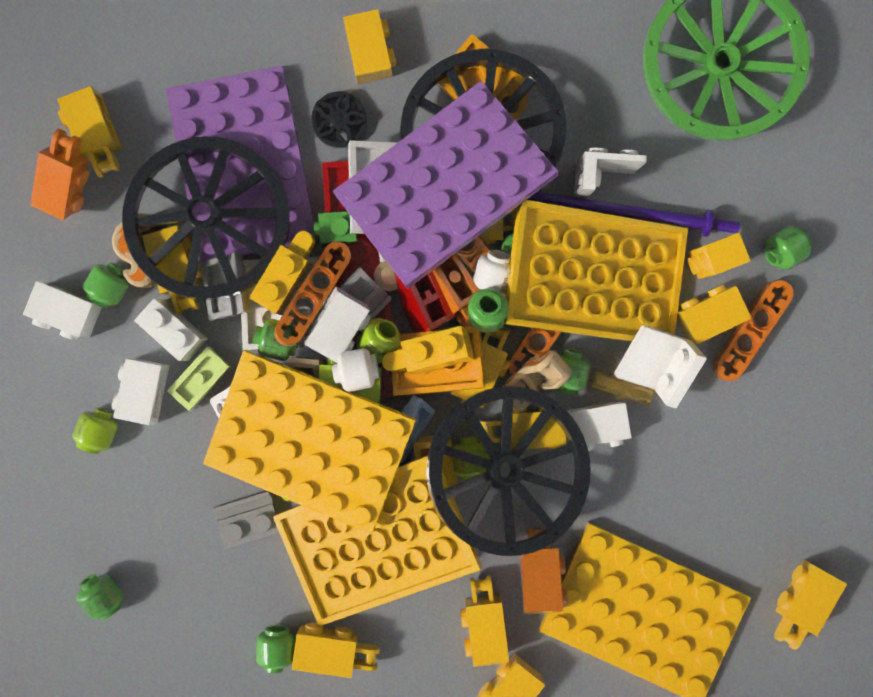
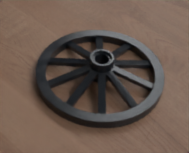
M474 49L451 55L427 70L416 82L406 99L401 116V140L414 131L415 118L419 107L433 115L444 109L426 99L425 96L446 76L459 98L466 91L456 71L473 66H487L485 85L493 94L496 68L501 67L511 70L526 79L505 102L503 107L510 114L534 85L544 97L550 111L516 122L525 130L553 121V139L549 152L541 151L555 168L560 161L566 138V114L561 97L554 84L541 69L516 54L496 49Z
M193 137L164 147L140 167L133 177L124 199L122 226L124 238L132 258L152 281L167 291L185 298L219 300L238 295L258 284L280 245L286 246L290 230V208L284 187L278 175L258 153L243 144L225 138ZM200 152H218L216 163L203 196L187 155ZM229 155L243 160L257 170L214 199ZM178 159L192 199L189 200L153 180V178L165 166ZM263 179L268 183L276 204V208H222ZM147 187L185 209V211L138 217L140 202ZM202 209H211L208 219L204 221L197 220V215ZM223 219H277L275 234L269 249L223 221ZM187 221L152 256L148 257L140 240L138 228ZM219 229L261 256L262 259L249 272L236 278L216 230ZM194 231L185 280L182 283L168 277L156 266ZM205 233L209 238L228 283L216 286H194Z
M514 386L486 389L467 397L457 404L442 420L434 434L428 452L426 469L427 485L433 506L446 527L466 544L480 551L499 556L530 554L549 546L563 536L576 521L584 506L589 491L591 474L590 457L585 438L568 411L558 402L541 392ZM503 399L499 452L473 410L486 403ZM513 399L525 401L541 408L543 411L510 452ZM464 417L490 456V459L446 446L452 432ZM550 417L554 418L566 434L569 443L520 459V456ZM573 453L575 466L573 485L524 471L526 467ZM443 455L486 468V472L444 489L441 473ZM504 462H508L510 473L503 478L500 474V467ZM521 480L571 494L565 508L554 522L520 482ZM491 481L467 526H465L452 511L447 499ZM511 487L545 527V530L530 538L516 541ZM499 488L501 489L506 542L489 540L475 534Z

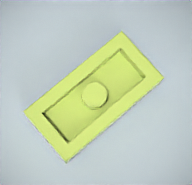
M206 347L167 392L188 411H191L232 366L211 347Z

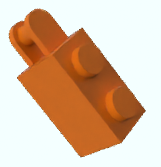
M59 128L52 136L51 145L38 152L30 206L61 220H65L81 210L84 204V197H82L83 188L89 178V171L87 170L89 158L80 154L82 143L80 137L76 135L70 137L66 135L65 130Z
M455 253L432 271L453 315L460 325L464 328L473 327L468 318L469 300L474 293L479 291V288L475 285L469 272Z
M527 527V538L535 536L543 530H532V527ZM549 545L536 552L520 555L524 614L562 612L563 605L568 604L567 588L561 587V574H565L564 556H559V548L550 549Z

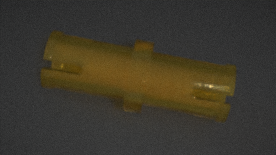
M600 370L595 372L591 382V388L613 394L618 400L627 399L642 404L645 407L650 405L649 402H652L654 396V389L619 379Z

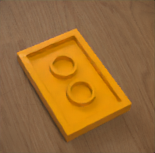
M465 327L469 332L475 360L418 375L408 373L407 370L392 372L393 396L485 388L481 332L474 327ZM443 330L400 334L401 342ZM401 342L397 350L402 349Z

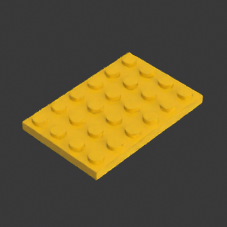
M530 200L524 201L517 207L510 261L511 273L506 290L509 310L504 324L631 342L642 325H648L675 335L688 228Z
M244 350L203 464L372 535L417 418L353 392H347L343 388L252 351Z
M428 455L399 466L372 535L302 505L287 509L273 516L319 626L477 572L483 567L476 549L455 536L443 523L433 506L426 475ZM442 471V483L445 489L449 485ZM454 497L447 499L452 511L465 525Z
M587 522L566 567L565 574L561 578V587L567 588L568 604L563 605V611L560 613H545L539 630L548 636L682 697H706L751 597Z

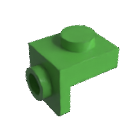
M348 212L318 213L319 222H314L315 240H320V244L323 247H327L332 242L344 244L357 243V234L350 233V214Z

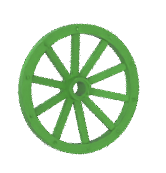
M667 0L656 14L646 35L643 50V70L648 90L654 102L672 123L700 138L716 141H733L764 131L779 121L792 108L799 98L807 79L810 48L804 24L796 9L788 0H750L726 43H724L722 0H711L713 44L682 4L688 0ZM762 1L776 13L783 24L737 48V42ZM673 13L704 53L659 41L663 28ZM788 33L793 51V64L741 60V57ZM658 52L699 63L702 66L663 83L658 66ZM716 57H721L725 60L726 68H722L717 64ZM739 71L789 74L791 78L783 97L777 103ZM706 76L708 79L691 115H689L674 102L668 92ZM730 79L770 112L753 122L741 125ZM717 81L720 84L730 126H718L699 120Z

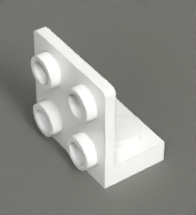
M590 148L589 152L585 151L575 164L573 197L587 199L595 191L596 187L600 186L602 172L634 174L647 162V156L638 155L636 150H621L617 154L607 153L608 150L605 148Z
M642 325L614 374L619 379L654 389L666 406L677 408L707 358L691 340L648 325Z

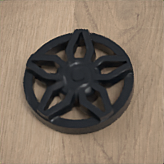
M337 91L324 95L316 102L311 115V124L314 133L322 143L332 148H347L350 140L359 141L364 135L367 127V115L364 106L355 96L347 92ZM338 98L335 102L336 108H334L331 104L326 102L331 99ZM345 98L346 106L345 108H341L340 104L342 100ZM351 101L358 106L361 113L357 111L349 112ZM321 107H326L331 111L328 114H325L321 110ZM318 113L323 119H327L326 121H322L319 127H317ZM352 116H356V117H361V118H362V119L357 120V121H354V122L351 121V117H352ZM329 125V131L320 133L325 126ZM361 125L359 132L352 138L350 126L357 127ZM345 131H347V141L341 135ZM336 132V136L341 142H332L326 139V137L332 136Z

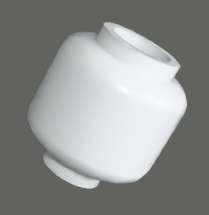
M489 250L488 253L481 255L473 278L475 285L479 289L492 288L505 294L511 273V255L501 250Z
M365 348L340 353L337 358L338 364L332 365L335 383H341L347 392L371 388L375 384V379L380 378L376 355H370V352Z

